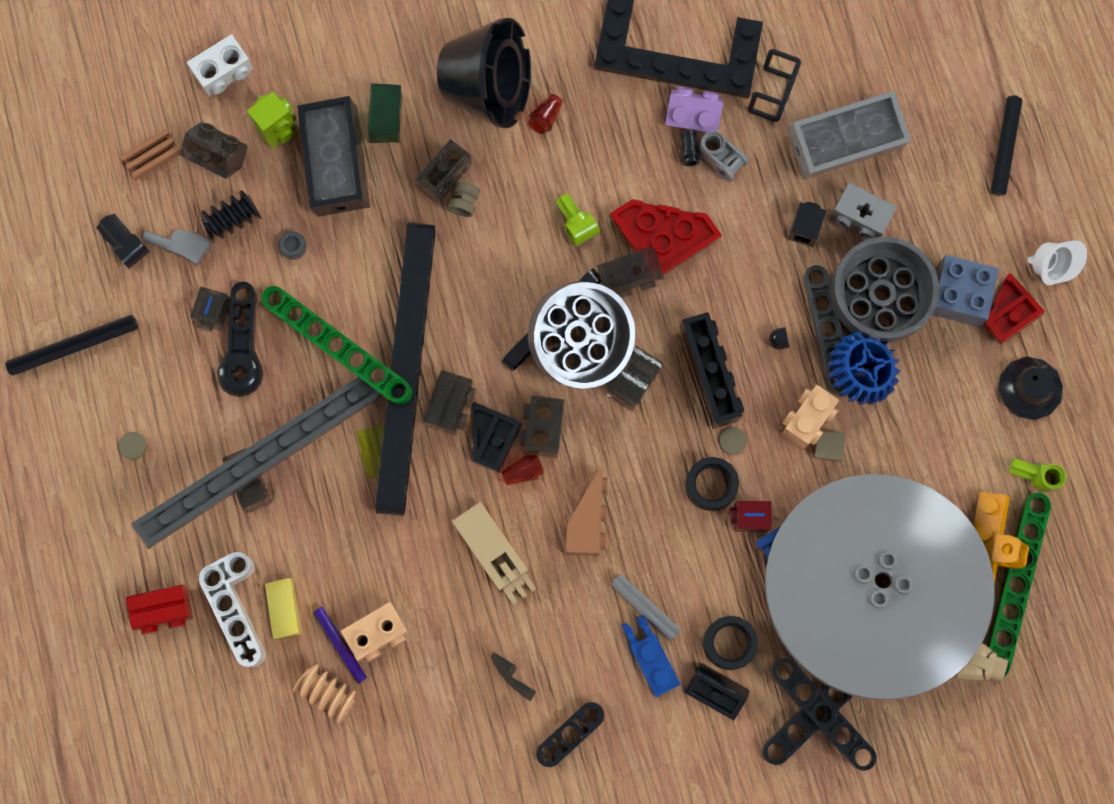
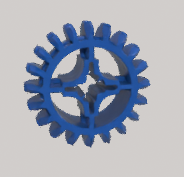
M861 332L846 335L837 342L834 350L828 355L832 361L827 366L833 369V372L828 376L836 380L833 387L841 388L839 396L848 394V402L857 401L858 405L866 403L873 405L877 401L885 400L895 390L893 386L899 382L896 375L901 372V370L895 367L899 359H893L892 356L895 349L889 350L887 348L888 342L881 343L880 340L863 337Z

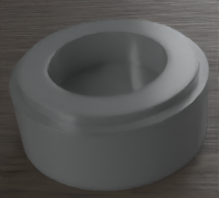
M290 231L280 238L279 249L287 259L296 260L305 254L307 244L300 233Z

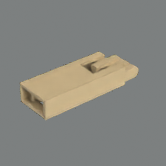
M481 502L452 521L499 591L503 590L513 605L518 603L516 596L512 594L515 590H517L522 599L527 596L521 587L525 583L531 592L536 590V587L526 574L528 569ZM502 554L513 568L511 571L506 562L499 565L505 573L504 577L493 563Z

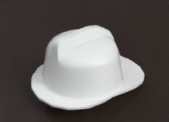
M1081 241L1048 242L1042 244L1035 255L1028 257V262L1033 265L1034 272L1042 278L1044 284L1053 285L1074 279L1081 272L1086 263L1087 249Z

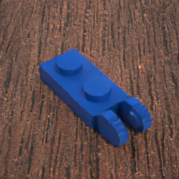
M641 615L637 619L640 628L646 636L644 640L637 643L631 626L628 623L621 626L631 645L630 649L656 698L681 685L656 635L652 633L646 619Z

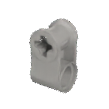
M709 131L704 134L698 146V152L702 156L701 159L709 164L727 182H731L734 179L733 175L742 166H746L749 163L747 156L717 131ZM712 142L717 146L718 150L710 151L705 144Z

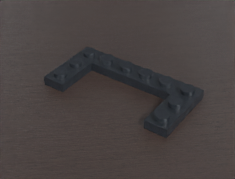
M607 0L594 70L749 99L763 26L762 21L737 17L728 65L625 46L634 0Z

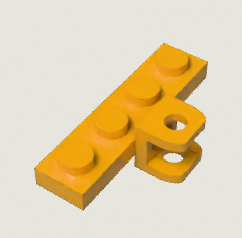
M980 492L974 527L989 555L995 583L998 565L1013 569H1020L1026 566L1029 547L1014 536L1003 535L1010 497L1003 494Z

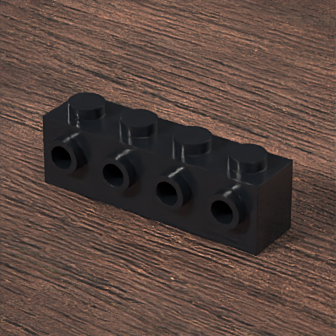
M709 312L682 319L680 330L712 429L739 422L743 416L744 407L740 397H736L733 388L736 386L734 376L731 371L727 370L725 364L727 356L723 345H719L717 339L719 333L715 320H711Z

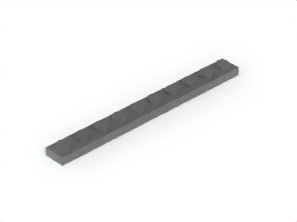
M356 378L131 523V527L146 548L150 549L381 398L382 394L361 378Z

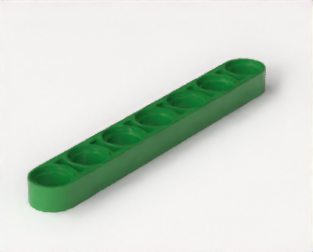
M270 286L264 290L261 300L268 310L391 402L403 405L411 399L412 388L408 382L278 286ZM274 293H280L282 296L281 302L276 306H271L269 304L270 296ZM293 308H301V317L296 321H291L289 319L290 311ZM321 323V333L317 336H311L309 333L311 325ZM335 338H341L343 341L342 348L339 351L332 352L330 350L331 341ZM356 353H361L364 358L363 363L358 367H352L350 364L351 357ZM375 369L384 370V378L381 382L374 383L371 380V374ZM402 384L406 389L404 396L399 399L393 398V387Z
M1043 493L1029 495L1022 504L1014 537L1028 545L1030 563L1020 569L1006 568L986 645L992 652H997V657L1008 660L1004 677L1011 669L1051 510L1050 499ZM1033 498H1038L1043 502L1044 509L1041 513H1035L1031 510L1030 502ZM1027 524L1033 525L1037 530V536L1034 540L1027 539L1023 534V529ZM1013 577H1018L1023 581L1024 588L1020 593H1015L1010 588V581ZM1006 604L1013 605L1017 610V615L1013 620H1009L1003 615V608ZM999 631H1005L1010 636V642L1006 647L1000 646L996 641V635Z

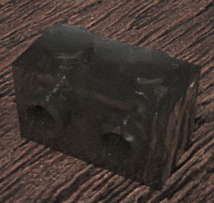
M201 121L185 132L180 155L227 179L242 168L248 145L240 142L238 138L232 135H227L217 130L213 125Z
M645 248L597 265L602 285L614 291L621 298L631 296V290L639 287L641 291L657 287L656 282L664 279L655 248Z

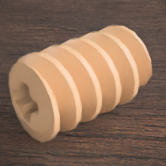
M316 664L304 672L292 691L296 692L301 688L300 697L303 699L311 694L309 703L314 705L320 701L318 710L323 712L329 708V718L339 714L337 723L340 724L355 703L356 691L353 690L346 695L347 685L344 683L339 688H336L338 678L334 677L329 682L326 681L328 671L318 675L319 665Z

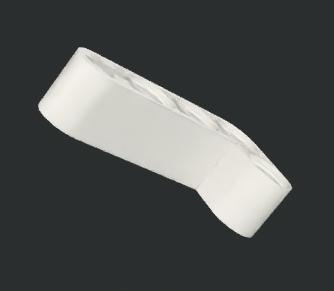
M235 552L203 568L199 574V582L236 660L242 666L254 668L261 665L265 660V650L234 585L249 578L254 572L255 566L250 557L241 552ZM238 559H244L246 562V568L241 573H235L233 569L234 563ZM213 572H219L220 581L216 586H210L208 583V577ZM230 596L233 602L232 607L228 611L223 612L220 608V602L224 597ZM241 621L245 626L244 633L239 637H235L232 633V627L236 622ZM246 641L249 649L256 650L257 653L253 655V661L245 659L248 650L245 645L240 644L238 646V643Z

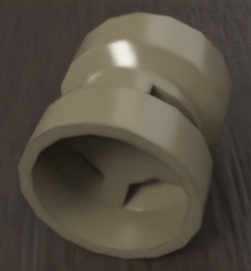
M455 182L452 190L454 196L450 199L447 209L456 215L472 217L475 210L473 204L478 199L480 189L466 182Z

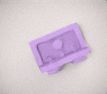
M677 87V90H671L665 125L702 132H718L723 107V98H718V93L703 91V95L692 93L693 89L687 87Z

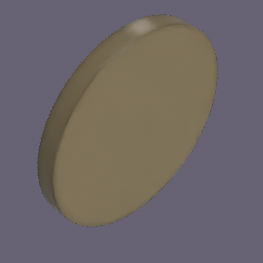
M730 427L722 432L719 443L723 451L735 455L745 449L747 438L741 429Z
M129 432L119 441V451L127 459L140 458L147 448L145 438L137 432Z

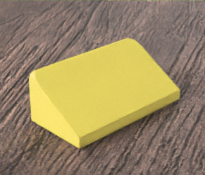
M286 578L266 583L265 588L273 639L302 635L293 579Z

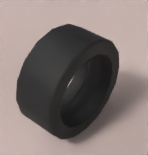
M703 458L695 463L687 474L685 483L686 493L691 502L702 510H721L729 505L738 493V474L734 467L722 458ZM705 469H718L727 477L728 490L720 499H705L697 491L696 479L699 473Z
M726 616L717 619L708 627L704 634L703 647L707 658L712 664L721 669L735 670L745 667L753 660L758 650V637L755 629L748 621L737 616ZM724 627H736L746 636L747 648L738 659H724L715 650L714 638L717 632Z

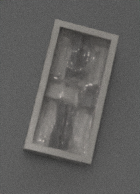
M895 91L793 122L787 129L804 179L901 149L911 142Z

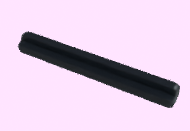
M1017 95L1008 96L1006 99L991 185V194L996 196H1005L1007 194L1023 102L1022 98Z

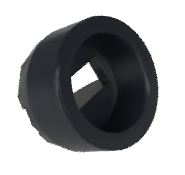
M786 327L777 328L771 332L769 342L775 349L790 348Z

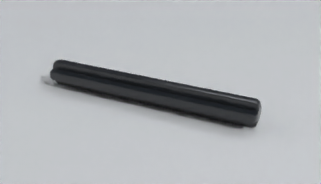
M128 315L15 357L5 362L6 369L10 375L14 376L137 330V320L133 315Z

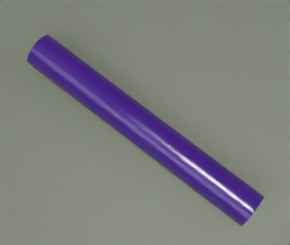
M323 607L313 612L314 616L356 682L359 684L367 679L364 671Z

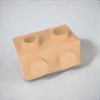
M817 384L812 391L808 388L804 391L797 401L802 405L796 413L791 410L782 422L786 427L781 435L803 450L809 443L813 446L823 434L820 427L825 421L830 423L839 411L835 408L839 399Z
M389 602L341 630V633L357 661L361 662L365 659L366 663H369L382 655L379 650L390 645L392 649L406 641L404 636L409 631L393 603ZM392 622L393 628L386 632V624ZM367 637L368 643L362 646V638Z

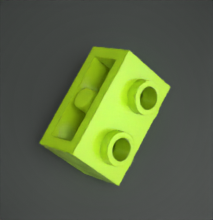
M273 91L268 95L259 97L255 101L254 106L247 110L255 129L271 149L281 142L289 141L294 136V132L297 131L294 124L296 117L291 111L293 110L283 96L279 99Z

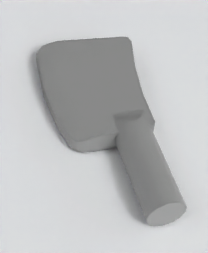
M178 229L173 232L170 239L148 231L143 235L144 242L167 249L168 252L176 254L197 266L211 244L209 239L201 235Z

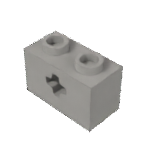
M848 183L830 218L835 220L838 226L845 229L851 228L859 232L862 238L868 240L882 237L897 206ZM860 211L865 213L864 218L859 216Z

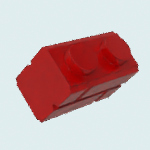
M183 584L126 596L131 629L140 631L141 635L158 632V627L168 625L169 629L186 626L185 621L193 619L189 591L187 586Z

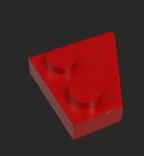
M1010 273L1007 275L990 310L988 320L983 326L1002 345L1043 316L1045 310Z

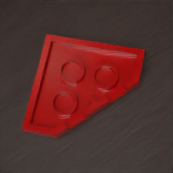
M631 199L610 213V218L654 281L722 237V234L706 213H692L682 211L676 207L660 204L657 206Z

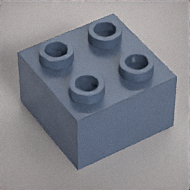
M945 255L938 263L936 271L939 281V298L932 315L977 327L983 325L989 317L999 268Z

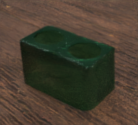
M371 83L368 122L369 143L400 142L401 85Z

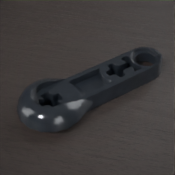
M244 281L236 283L231 288L228 350L217 371L218 383L222 390L236 397L248 396L255 392L263 378L262 365L255 352L257 293L250 283ZM242 288H247L251 291L249 300L244 302L237 300V292ZM236 307L245 308L244 315L249 320V322L244 323L242 328L236 322V320H241L242 311L239 308L236 309ZM239 368H243L242 370L245 373L247 372V376H242L241 381H237L236 376L233 377L234 373H238Z

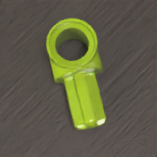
M564 194L556 200L557 206L567 220L565 230L576 247L600 233V229L589 212H580L569 194Z
M1013 459L1009 466L1010 474L1032 481V486L1044 493L1052 492L1062 487L1066 482L1064 469L1056 464L1047 465L1040 462L1038 465H1034L1019 459ZM1046 472H1049L1054 476V485H1050L1046 482Z

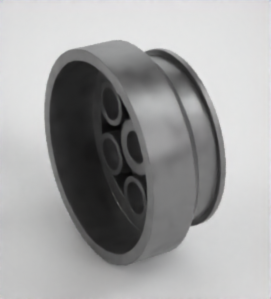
M877 237L859 243L844 256L832 279L831 298L837 316L852 333L861 332L863 337H871L872 339L880 340L881 343H892L904 340L915 334L929 320L938 302L939 281L933 264L919 248L902 239ZM871 265L880 266L883 274L874 273ZM896 276L905 277L908 284L905 286L900 285L896 280ZM855 279L859 281L862 288H852L849 280ZM874 291H882L886 295V300L881 301L877 299ZM901 301L907 302L911 307V311H903L899 303ZM853 306H861L865 311V315L859 316L855 314ZM883 316L887 318L890 326H881L878 322V317Z
M570 282L549 291L536 305L528 326L529 349L536 365L550 379L574 388L597 387L616 377L629 361L635 342L634 321L626 303L611 289L590 282ZM581 299L584 303V309L578 314L575 305ZM554 309H557L559 311V319L553 323L550 319V314ZM601 317L603 319V327L600 331H597L595 322ZM576 326L579 330V336L573 341L570 337V332ZM552 336L555 342L552 349L547 350L545 346L546 339ZM596 344L599 351L597 356L592 358L590 349ZM572 353V355L574 356V363L571 367L568 368L565 364L566 357Z

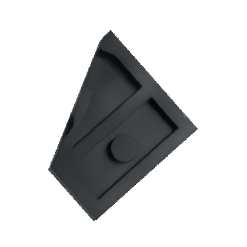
M473 402V461L478 465L500 473L523 424L521 421Z

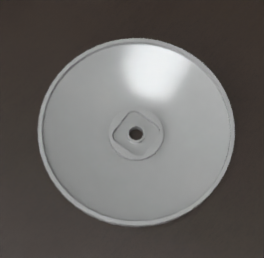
M867 474L843 478L825 485L807 496L793 509L779 528L772 543L765 571V593L769 615L782 644L795 661L811 676L823 684L851 696L872 700H897L913 697L940 686L955 676L975 655L987 633L993 613L994 578L989 555L982 539L969 519L956 505L932 488L919 482L893 475ZM884 574L888 576L890 586L886 589L879 588L875 583L876 575Z

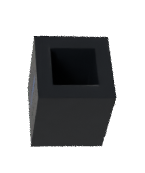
M800 202L794 216L788 240L813 247L818 239L826 210L821 209L818 204L813 202Z

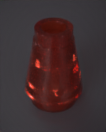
M550 94L548 98L530 113L529 126L539 134H546L547 131H551L563 105L562 99L555 94Z
M528 453L502 470L501 473L506 485L509 486L511 484L537 480L540 475L544 474V470L537 454L530 456Z

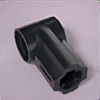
M115 213L105 216L96 227L105 240L111 244L115 254L128 269L150 253L140 239L127 229Z

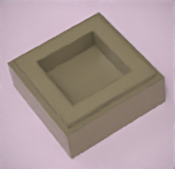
M822 431L823 434L815 444L814 459L843 461L845 434Z

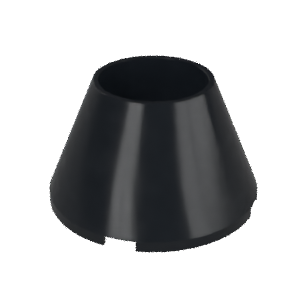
M501 18L447 42L441 49L437 62V82L443 98L498 128L514 126L518 122L515 119L518 112H524L531 84L530 50L524 48L522 37H525V33L521 25L512 18Z

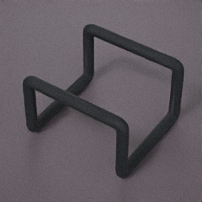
M775 49L768 51L763 69L772 74L787 78L789 82L782 100L760 92H754L748 106L750 113L775 122L780 120L801 66L800 58ZM776 55L795 62L792 74L769 67L772 56ZM760 98L780 105L776 116L754 109L756 99Z

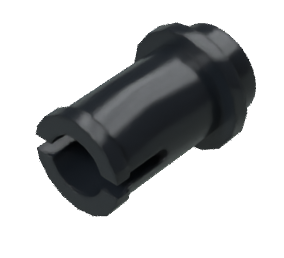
M693 130L680 133L682 144L680 160L687 167L698 165L702 157L701 153L698 152L697 133Z

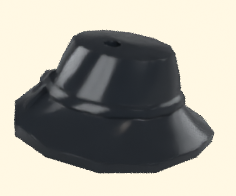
M1027 356L1010 362L1000 375L998 391L1005 406L1016 416L1037 420L1051 415L1061 403L1063 384L1058 371L1042 359Z

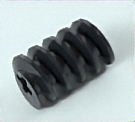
M243 190L239 191L240 200H237L233 195L229 196L231 205H228L223 200L220 201L221 210H218L213 205L210 206L211 215H208L204 210L200 211L201 221L213 243H215L214 234L221 239L225 238L224 229L233 234V224L237 225L240 229L244 228L243 219L252 224L253 214L262 219L250 195H247Z

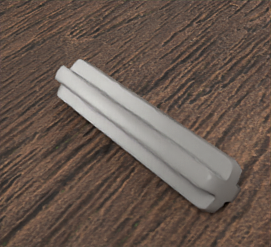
M619 575L612 582V587L668 639L672 640L678 635L680 628L623 575Z

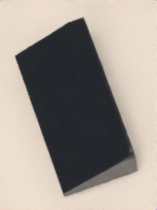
M700 663L684 693L734 721L745 704L750 691L707 665Z

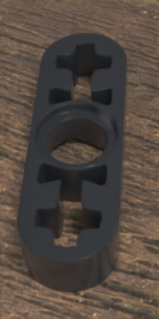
M589 702L578 709L539 745L536 753L539 763L545 767H554L601 725L604 720L602 707L597 703ZM586 708L590 710L596 708L599 711L596 715L598 721L594 723L591 720L584 726L589 728V730L584 734L580 725L573 722V719L578 716L579 720L582 721L586 717L584 712ZM567 726H573L578 730L579 737L574 743H567L562 738V731ZM557 736L559 742L568 749L562 753L561 748H559L554 754L556 757L555 761L552 762L550 759L544 761L542 759L544 755L542 749L545 746L551 749L556 745L552 739Z

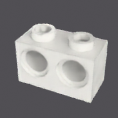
M232 34L187 62L191 72L208 97L213 94H220L227 88V85L235 80L244 79L253 70L249 58ZM234 57L239 58L236 63L227 64L229 59ZM211 71L216 72L212 78H205L207 73Z

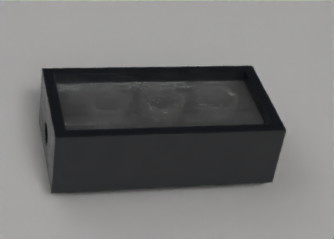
M350 96L298 105L310 209L320 217L370 208L356 104Z

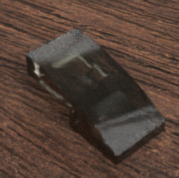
M493 652L491 659L502 677L515 691L531 702L536 691L513 678L518 666Z

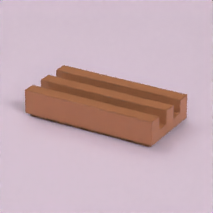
M164 129L120 157L134 179L138 180L182 152L167 129ZM170 146L172 147V149H170L169 151L160 155L159 157L142 166L141 168L135 170V167H137L138 165L157 156L158 153L165 150L166 148Z

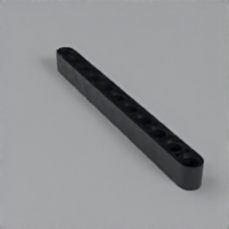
M407 223L391 370L409 383L412 388V397L403 405H397L387 399L376 498V514L404 516L406 511L435 242V225ZM398 384L393 387V398L399 399L404 396L406 390L404 385Z

